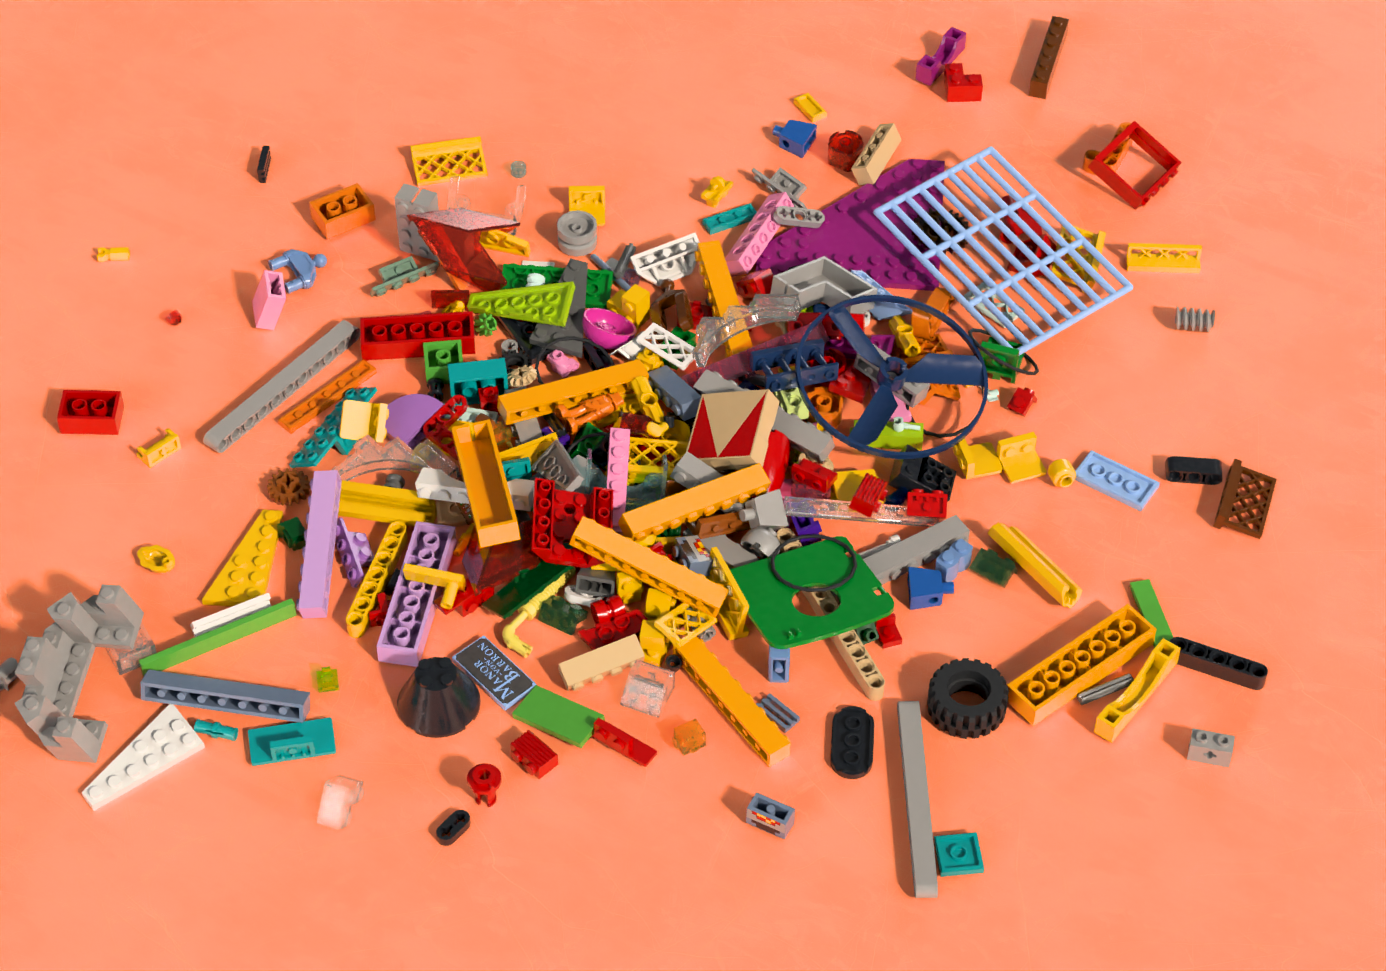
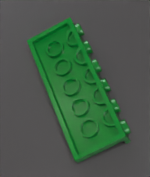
M515 263L503 264L500 290L525 287L528 284L527 276L531 273L543 275L545 277L544 285L558 283L566 267L517 265ZM588 269L585 308L607 309V301L611 298L612 284L614 282L613 271Z

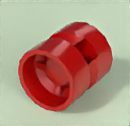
M618 594L607 597L606 601L600 599L590 603V610L595 624L610 622L615 617L626 613L623 601Z

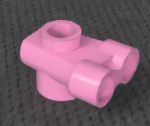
M554 350L547 356V360L551 363L552 371L558 373L563 378L567 377L571 371H576L579 367V363L576 360L568 358L560 350Z

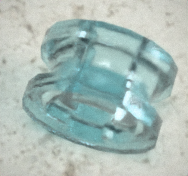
M515 161L510 166L511 175L515 178H522L527 173L526 164L523 161Z

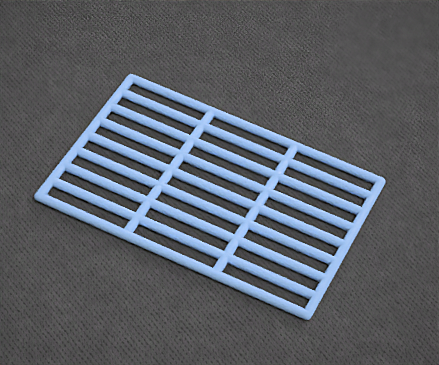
M992 146L873 211L874 215L999 345L1013 348L974 308L975 305L982 302L1022 344V346L1017 348L1019 349V356L1127 294L1134 288ZM991 155L1030 194L1022 198L983 158ZM977 162L1016 202L1008 206L969 166ZM963 170L1002 210L994 214L955 173ZM949 178L987 218L979 221L940 181ZM934 185L973 226L965 229L926 189ZM920 193L959 234L951 238L912 197ZM1036 199L1076 240L1070 244L1067 243L1028 203ZM906 201L944 242L936 245L905 214L898 204ZM1022 207L1062 248L1054 252L1014 211ZM891 209L930 250L922 254L883 213ZM1008 215L1048 256L1040 260L1000 219ZM994 223L1033 265L1025 268L986 226ZM979 231L1019 272L1011 276L971 235ZM965 239L1004 281L996 284L957 243ZM1082 245L1124 287L1116 291L1075 249ZM951 247L990 289L982 293L942 251ZM1068 253L1109 295L1101 299L1060 257ZM936 255L976 297L967 301L928 259ZM1054 261L1095 304L1087 307L1046 265ZM1040 270L1081 312L1073 316L1032 273ZM1026 278L1066 320L1058 324L1028 294L1018 281ZM1011 286L1043 318L1051 329L1043 332L1003 290ZM996 294L1037 337L1029 341L988 298Z

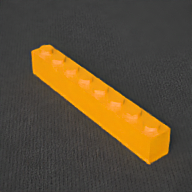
M720 241L698 243L697 251H695V260L700 264L699 273L704 277V289L708 290L707 297L708 302L712 303V315L717 319L716 328L717 331L721 332L722 346L725 345L726 360L730 361L731 367L750 364V353L754 351Z
M640 359L500 395L498 396V411L505 424L509 425L554 413L555 406L563 404L569 409L580 406L579 403L581 401L599 395L614 394L616 392L622 395L633 392L631 381L639 376L646 377L648 380L649 374Z
M758 463L623 513L618 521V525L625 537L641 542L652 534L654 536L659 535L668 528L675 529L684 522L688 521L691 523L700 516H710L721 508L725 510L737 502L744 503L753 496L764 495L771 482L761 464Z
M584 516L569 543L571 546L716 618L729 592V589L725 588L722 584L715 583L704 575L697 574L686 566L677 564L668 557L653 552L649 547L642 546L631 538L624 537L613 529L606 528L595 520Z
M696 636L681 648H677L673 644V655L680 657L682 660L681 666L768 767L790 756L791 742L789 738L779 731L774 721H770L764 709L756 705L753 697L742 689L740 682L730 675L725 665L722 666L716 655L706 648L701 638Z

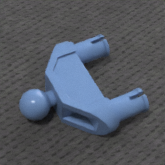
M291 249L285 251L280 257L268 260V264L272 271L287 266L294 272L297 278L284 283L286 292L290 294L301 288H311L317 276L315 266L323 268L327 264V258L324 254H316L312 260L307 252Z

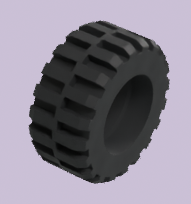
M962 658L961 661L955 659L950 661V664H943L940 666V669L934 672L929 683L927 710L929 715L932 716L931 720L935 725L939 724V729L943 732L948 731L949 735L954 737L958 735L962 739H967V737L975 739L979 738L980 735L984 737L990 734L991 730L995 731L999 724L1003 722L1008 703V686L1006 685L1005 678L1000 676L1001 673L996 668L992 669V665L987 662L984 664L980 662L981 660L974 659L973 661L969 660V658ZM968 691L978 694L985 701L978 705L968 706L956 702L950 696L957 692Z

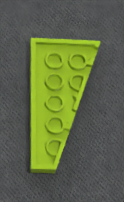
M571 281L471 293L467 308L469 311H473V313L492 314V316L565 327L576 286Z

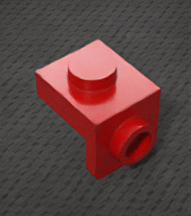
M1018 387L1007 405L1008 409L1025 417L1032 403H1036L1038 400L1034 395L1035 392L1026 387L1024 389Z
M385 592L377 594L379 610L369 612L371 627L383 626L391 602V600L386 599Z

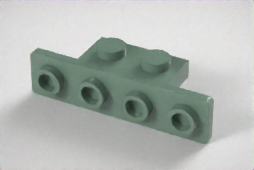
M410 256L382 267L378 270V273L384 283L372 287L370 295L371 297L375 295L379 297L386 294L390 289L397 290L407 282L414 283L425 275L429 277L436 273L439 263L436 261L418 269L413 257Z

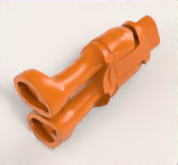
M618 392L614 394L607 393L606 395L603 394L581 401L579 403L580 406L570 410L563 404L556 405L555 413L566 428L567 434L571 436L576 434L587 422L590 423L594 420L598 422L618 410V406L623 405L624 400Z

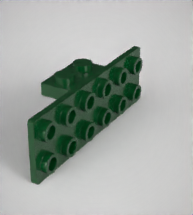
M563 543L566 549L573 548L569 543ZM529 546L504 565L512 581L482 603V606L493 614L506 619L574 567L546 563Z

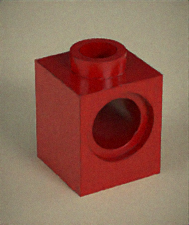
M497 386L478 388L480 409L498 412L499 416H501L498 411L499 393Z

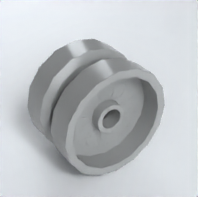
M579 210L570 211L558 219V246L563 253L576 257L585 256L596 248L597 223L591 214Z

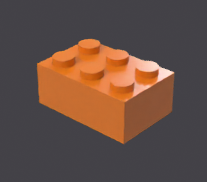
M358 183L309 202L311 218L327 239L376 220L374 204Z

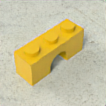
M648 589L646 617H654L656 619L642 621L640 632V646L642 649L665 651L666 643H670V639L657 629L654 623L675 609L677 600L659 589ZM667 622L665 625L671 627V622Z

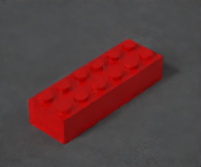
M473 311L360 318L362 360L364 359L365 361L424 357L423 343L460 339L462 355L476 354Z

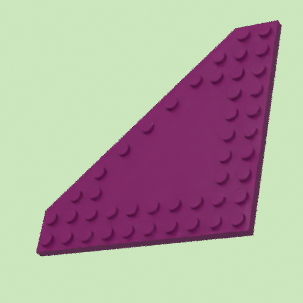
M908 159L879 176L875 184L867 183L822 210L821 212L824 214L825 220L819 228L795 226L771 240L757 259L756 271L770 268L775 276L788 271L789 267L805 264L825 256L850 272L851 270L864 271L883 288L934 291L936 287H939V281L874 215L873 211L944 172L945 161ZM934 185L926 189L943 206V194ZM920 193L912 197L925 211L929 212V208L936 211ZM906 201L898 204L914 222V218H917L918 214ZM891 209L883 213L922 254L929 250V248L923 249V244L917 245L918 240H913L912 230ZM934 255L928 260L940 272V259Z

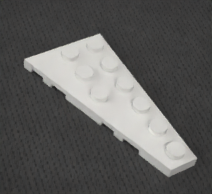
M169 704L82 791L83 798L92 810L95 811L204 749V742L173 704Z

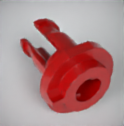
M478 764L468 772L467 784L475 793V801L478 805L481 804V796L487 795L488 807L493 806L497 800L496 790L502 782L501 772L492 764Z

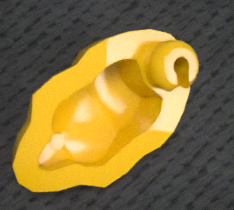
M159 545L141 547L137 552L140 565L154 573H167L175 566V558L171 551Z

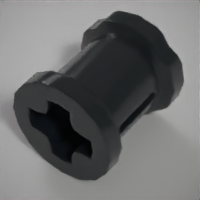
M440 378L429 379L427 382L429 389L427 395L434 397L435 394L437 400L443 401V380Z

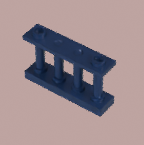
M822 338L804 343L800 358V371L804 386L833 381L838 378L839 363L827 364L824 359L825 342ZM800 343L762 349L750 353L751 370H763L766 375L765 389L776 392L798 387L795 370L792 371L789 364H795ZM816 360L819 366L809 367L806 361ZM780 366L783 372L774 374L770 368Z

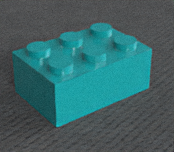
M505 358L448 364L451 398L455 395H462L466 398L467 405L479 404L478 388L497 386L499 396L504 395V390H508Z

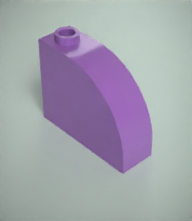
M425 394L405 395L392 401L387 406L389 417L385 423V428L387 429L386 438L410 454L425 438L424 424L444 404L436 398Z

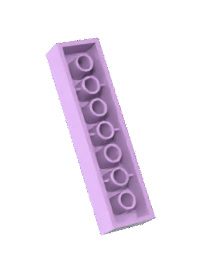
M416 521L376 646L378 661L413 667L418 666L437 608L434 605V600L440 597L443 587L406 580L403 568L405 563L448 572L457 543L456 528L454 526Z

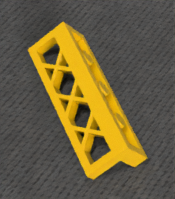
M1128 243L1126 268L1127 271L1200 273L1202 245ZM1132 249L1141 250L1140 253H1131ZM1152 250L1160 251L1157 254L1150 253ZM1177 251L1178 253L1171 255L1168 252ZM1189 251H1197L1196 255L1186 254Z

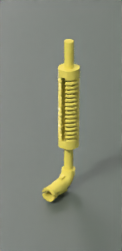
M575 567L568 570L557 581L547 586L543 592L534 596L526 605L518 609L519 614L510 624H506L502 631V638L507 648L513 649L524 658L531 654L533 647L520 640L515 635V629L525 619L530 621L541 611L548 601L576 574Z

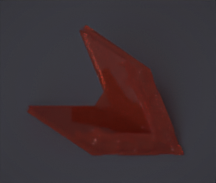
M465 208L407 215L410 222L413 221L419 229L417 232L433 255H437L443 263L441 266L446 272L485 292L496 291L507 285V280L479 241L481 232L500 230L508 233L519 227L520 222Z
M533 517L518 524L520 540L480 548L474 525L462 563L475 596L481 594L483 589L496 587L519 576V571L528 568L531 570L537 567L542 559L531 550Z

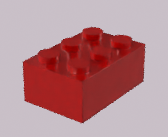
M63 390L57 415L60 433L118 435L124 410L121 391Z

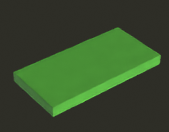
M537 685L512 713L514 719L579 748H582L594 734V722L598 717L605 720L603 714Z

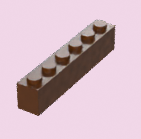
M1052 16L1031 78L1029 96L1046 99L1067 36L1069 19Z

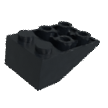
M907 444L900 452H915L919 450ZM930 456L915 459H895L888 485L904 494L912 492V489L924 490L923 493L940 490L943 491V494H948V502L957 471Z

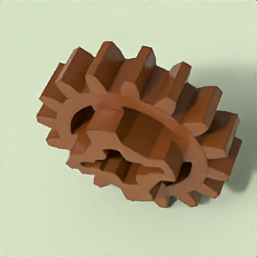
M286 468L285 472L278 470V475L272 474V479H268L267 490L270 499L274 498V503L281 501L282 506L285 503L292 506V502L299 504V499L305 500V495L310 494L308 476L304 475L303 471L297 473L296 468L292 471Z

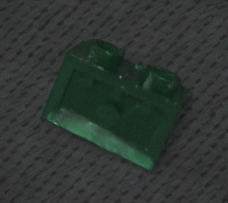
M981 548L969 569L1005 588L1013 573L1017 574L1018 572L1015 566L1016 563L1005 557V559L998 557L999 554L988 548V550Z

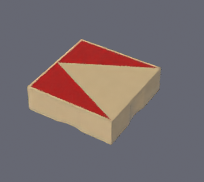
M769 389L702 394L687 451L717 472L727 469L742 470L758 463L763 468L769 434L774 425L780 401Z

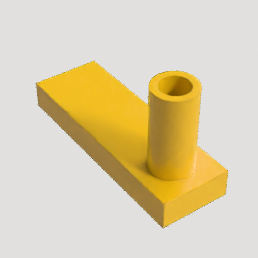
M405 563L403 568L406 580L446 587L440 604L445 609H452L457 591H464L466 581L462 574Z

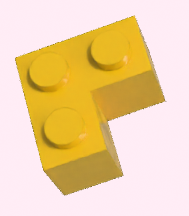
M634 284L627 292L620 289L607 301V310L624 316L638 330L650 318V292L637 284Z

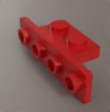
M494 560L465 579L464 591H457L452 609H445L440 606L443 595L434 600V605L445 615L458 608V613L465 617L469 613H473L482 603L494 595L493 583L507 575L508 571L498 560Z
M598 717L594 722L593 738L640 765L647 767L657 755V750Z

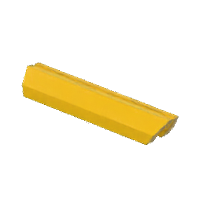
M342 480L338 516L386 523L401 521L407 526L414 527L416 521L434 524L437 516L434 499L418 498L417 491Z
M999 522L991 526L987 534L1063 607L1072 608L1076 604L1083 590L1017 527L1011 526L1008 528L1005 524Z

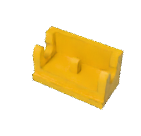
M167 428L165 430L167 433L165 437L147 449L141 446L136 448L139 451L137 457L149 468L181 449L179 435L175 434L171 429Z

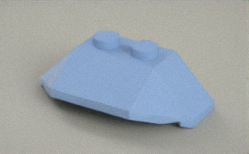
M851 270V273L878 289L877 295H892L864 271ZM875 302L874 308L869 311L875 319L882 320L892 319L893 316L909 315L912 314L913 310L903 304Z

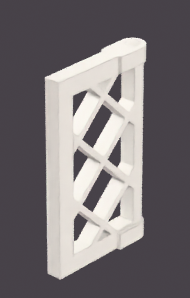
M654 322L636 339L637 343L647 347L683 371L700 354L698 349ZM655 331L660 335H654L653 332ZM645 339H651L653 344L646 341ZM655 339H664L665 344H656ZM661 349H667L668 354ZM671 349H680L681 354H672ZM684 350L688 351L691 354H685Z

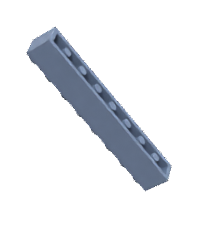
M148 670L140 682L141 700L301 723L305 721L310 711V692L156 670Z

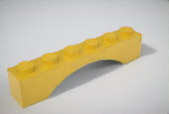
M1163 638L1153 649L1141 671L1125 692L1115 701L1108 704L1098 715L1094 733L1112 743L1176 666L1181 648Z

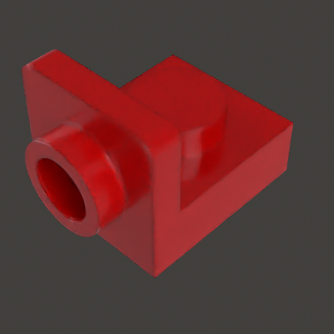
M894 613L875 621V627L879 636L878 640L883 649L902 644V637L895 624L896 616Z

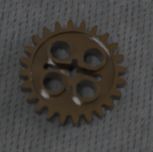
M929 208L927 213L938 225L941 222L940 227L951 238L959 234L937 210L933 211ZM952 209L949 211L965 229L970 227L968 226L969 222L964 221L965 217L959 218V213L952 214ZM917 215V218H914V223L936 245L944 242L919 215ZM912 231V235H914L913 240H918L917 245L923 244V249L928 248ZM963 239L957 244L964 249L965 244H968V242ZM951 247L942 251L945 255L947 251L951 254L954 252Z

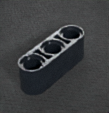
M1171 456L1165 461L1166 479L1170 482L1217 485L1223 480L1222 463L1218 459Z

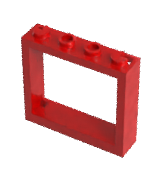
M1133 121L1093 159L1088 168L1136 210L1140 205L1144 207L1150 200L1149 196L1154 197L1159 192V187L1163 188L1170 181L1169 177L1174 178L1179 172L1177 168L1182 162L1136 121ZM1129 138L1167 170L1143 195H1140L1104 163Z

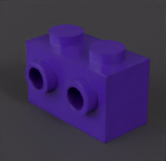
M805 498L787 504L798 536L822 532L819 521H814L816 514L813 506L808 507ZM821 538L800 539L804 547L821 541Z

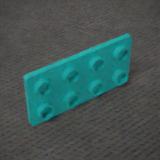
M330 717L304 721L303 723L296 722L248 730L252 766L336 753L333 723Z

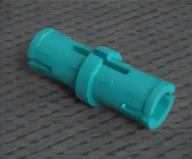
M198 719L194 725L196 733L211 735L214 739L219 737L236 741L238 737V728L224 726L220 722L211 723Z

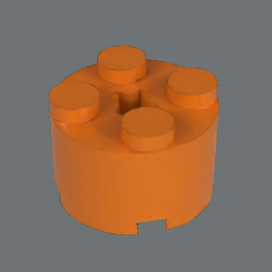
M817 387L813 392H808V398L818 413L832 427L837 429L842 421L843 397L828 391L829 387ZM809 412V417L805 421L806 423H814L815 418Z

